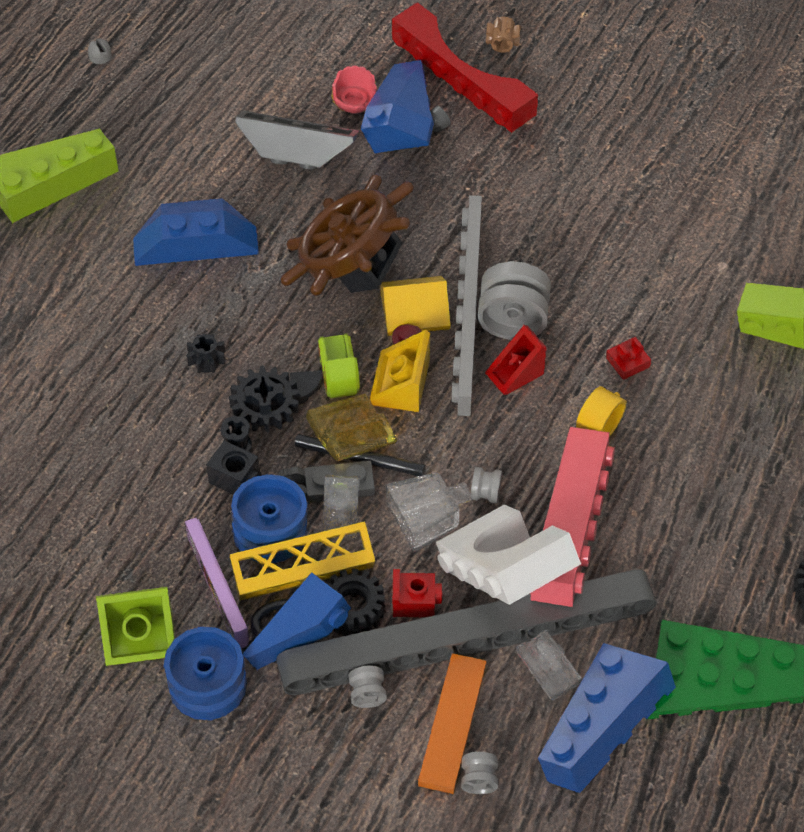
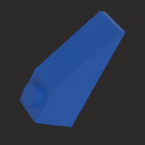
M311 572L244 651L243 656L258 670L276 661L277 656L285 650L312 644L328 636L333 629L339 628L346 621L351 607L341 594Z

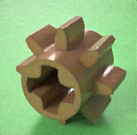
M496 17L494 24L487 23L486 44H491L494 51L500 53L510 52L513 45L519 46L521 26L515 25L512 18Z

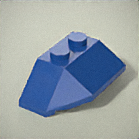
M223 198L161 204L133 238L135 266L259 254L256 226Z

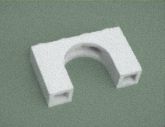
M502 505L436 542L440 552L437 558L440 566L446 573L458 577L461 581H466L476 589H481L488 593L492 598L496 597L509 605L581 565L569 532L552 525L530 538L520 511L507 505Z

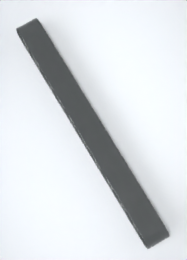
M631 570L584 581L582 594L576 593L573 607L531 601V594H528L510 605L500 600L291 648L281 652L277 656L276 661L284 692L288 695H300L349 683L348 674L350 671L361 666H377L386 675L450 660L452 653L468 656L640 616L652 611L656 607L657 602L646 572L643 570Z

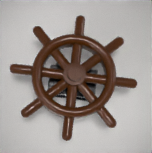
M374 174L370 177L364 189L349 193L336 201L332 198H326L323 201L325 209L309 224L303 236L290 238L287 241L286 245L289 250H298L300 262L281 276V283L284 286H289L309 272L315 278L310 287V292L315 296L320 295L328 281L339 278L351 293L378 289L403 243L394 231L404 230L410 226V220L407 217L397 218L394 205L413 191V184L406 181L385 196L382 192L378 191L382 178Z

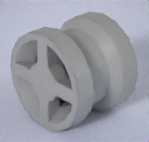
M475 467L470 500L478 501L480 498H485L490 503L497 504L501 488L502 470L486 472L482 467Z
M361 666L350 671L348 678L349 684L353 687L351 703L354 706L372 708L383 704L387 700L386 690L381 685L384 681V672L381 668L377 666Z
M471 752L462 757V768L465 771V775L462 777L461 788L464 791L472 794H488L498 789V778L494 775V771L498 768V758L496 755L488 752Z

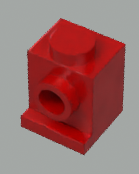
M393 569V617L435 616V604H442V583H435V573H400V569Z

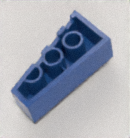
M603 643L538 757L547 781L581 793L609 762V755L619 744L624 745L633 735L632 729L642 718L648 719L656 710L655 704L664 694L668 696L676 688L668 662Z

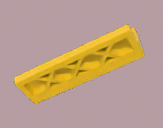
M365 521L233 553L229 556L236 580L239 601L298 587L311 572L321 580L330 579L334 574L337 577L340 576V571L345 569L347 574L352 573V568L362 571L373 568L375 564V557ZM359 532L364 550L350 553L339 545L345 535ZM339 537L336 543H333L332 541L328 540ZM315 542H322L332 548L327 558L320 561L314 560L305 553L310 545ZM305 545L302 551H299L295 548ZM288 550L298 556L292 568L283 570L271 563L277 552ZM335 551L342 554L341 556L332 557ZM271 553L268 560L261 557L262 555ZM253 558L264 564L258 576L243 579L239 561ZM302 559L308 562V564L298 566ZM268 567L275 571L265 574Z

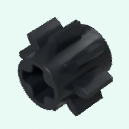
M198 334L193 343L187 342L188 354L186 357L188 366L195 364L198 373H215L219 364H225L224 341L217 343L215 334Z

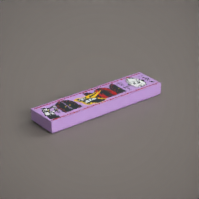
M197 518L185 521L188 541L226 627L232 637L240 644V647H246L249 643L247 626L201 523Z

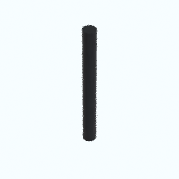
M297 434L295 439V447L357 462L371 461L373 466L418 477H423L425 472V464L302 434Z

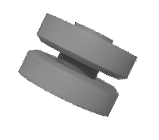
M510 261L498 263L488 268L482 276L481 297L478 307V321L482 328L494 336L509 340L513 339L523 325H527L536 336L541 334L547 327L548 304L550 300L551 281L547 274L538 267L524 262Z

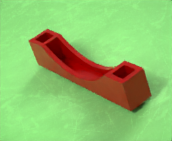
M417 2L392 18V40L395 44L408 51L415 60H421L437 77L445 80L457 93L468 98L476 108L482 109L491 116L498 125H502L512 133L537 115V93L518 79L485 73L459 59L443 41L438 29L437 17Z

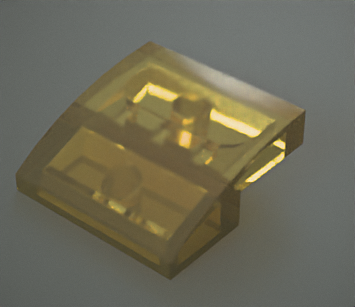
M367 393L310 409L306 415L311 428L322 445L337 461L397 442V438L384 413L377 414Z

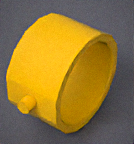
M599 386L590 394L581 408L576 420V428L610 432L611 436L623 417L627 401L621 398L618 392L613 393Z

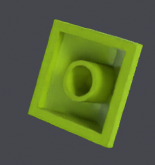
M168 587L96 596L106 666L165 658L167 649L175 639Z

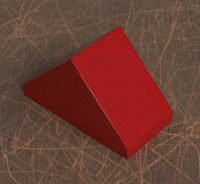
M523 325L485 371V374L502 394L508 395L544 375L546 346L527 325Z

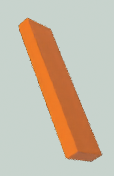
M452 653L418 779L419 787L454 794L487 661Z

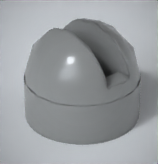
M98 38L96 41L89 43L88 56L90 61L95 64H104L111 59V47L107 41Z

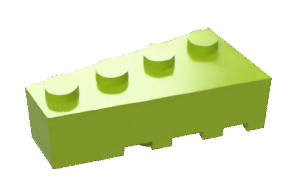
M99 128L1 154V209L10 221L14 223L119 172L115 147Z
M746 282L737 309L740 332L804 349V288Z

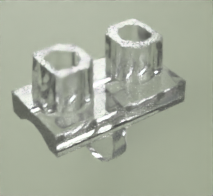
M325 474L323 531L358 523L360 476ZM357 532L345 535L344 537L357 538Z
M547 630L542 631L532 640L516 646L517 654L551 700L558 699L568 693L569 690L580 685L582 677L564 655V649L561 645L556 644Z

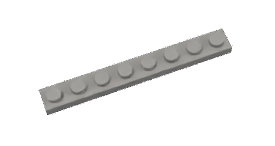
M469 195V208H463L462 226H468L467 232L461 231L460 250H466V256H460L459 274L465 275V280H458V299H464L463 305H457L456 324H462V331H455V350H461L460 357L454 356L453 376H459V383H452L451 402L458 403L457 416H471L482 196Z

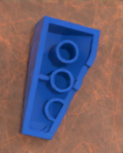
M421 60L394 64L367 105L361 131L374 153L429 146L434 120L430 112L431 104L427 95V83Z

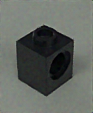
M225 440L206 464L209 483L234 495L242 483L262 475L258 456Z

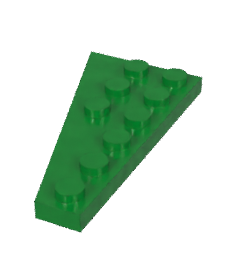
M662 620L656 659L668 662L676 688L668 696L664 694L655 704L656 710L648 719L659 718V715L678 713V716L692 715V711L712 709L715 712L768 707L771 706V703L789 701L790 704L804 702V645Z

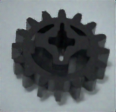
M260 366L259 373H254L253 370L248 369L247 378L238 376L237 385H231L229 404L230 408H232V415L244 417L251 423L252 431L254 432L258 430L259 426H264L266 433L270 432V426L275 425L280 430L282 429L283 420L291 423L293 421V413H299V402H301L300 390H297L296 380L289 381V373L287 371L278 375L277 367H273L270 372H266L265 367ZM264 395H266V403L263 402Z

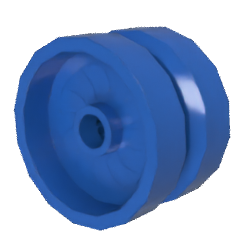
M267 474L253 477L242 483L234 493L231 504L232 534L235 546L240 552L307 536V501L304 491L296 482L284 476ZM299 546V547H295V548L300 551V549H301L303 546ZM288 550L279 551L271 563L286 561L294 556V554ZM271 553L262 555L261 557L268 560Z
M198 627L185 631L173 640L165 654L164 670L172 702L179 711L193 719L213 720L224 717L237 708L245 696L247 677L240 644L232 635L215 627Z

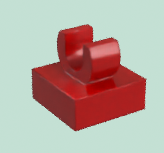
M636 337L616 345L606 352V359L623 380L651 366V358L644 351L643 345Z

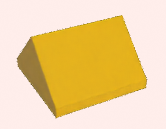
M442 276L382 282L380 292L387 336H391L398 326L404 324L415 325L422 331L450 329L447 282Z
M427 330L381 350L369 403L373 406L419 412L430 363V333Z

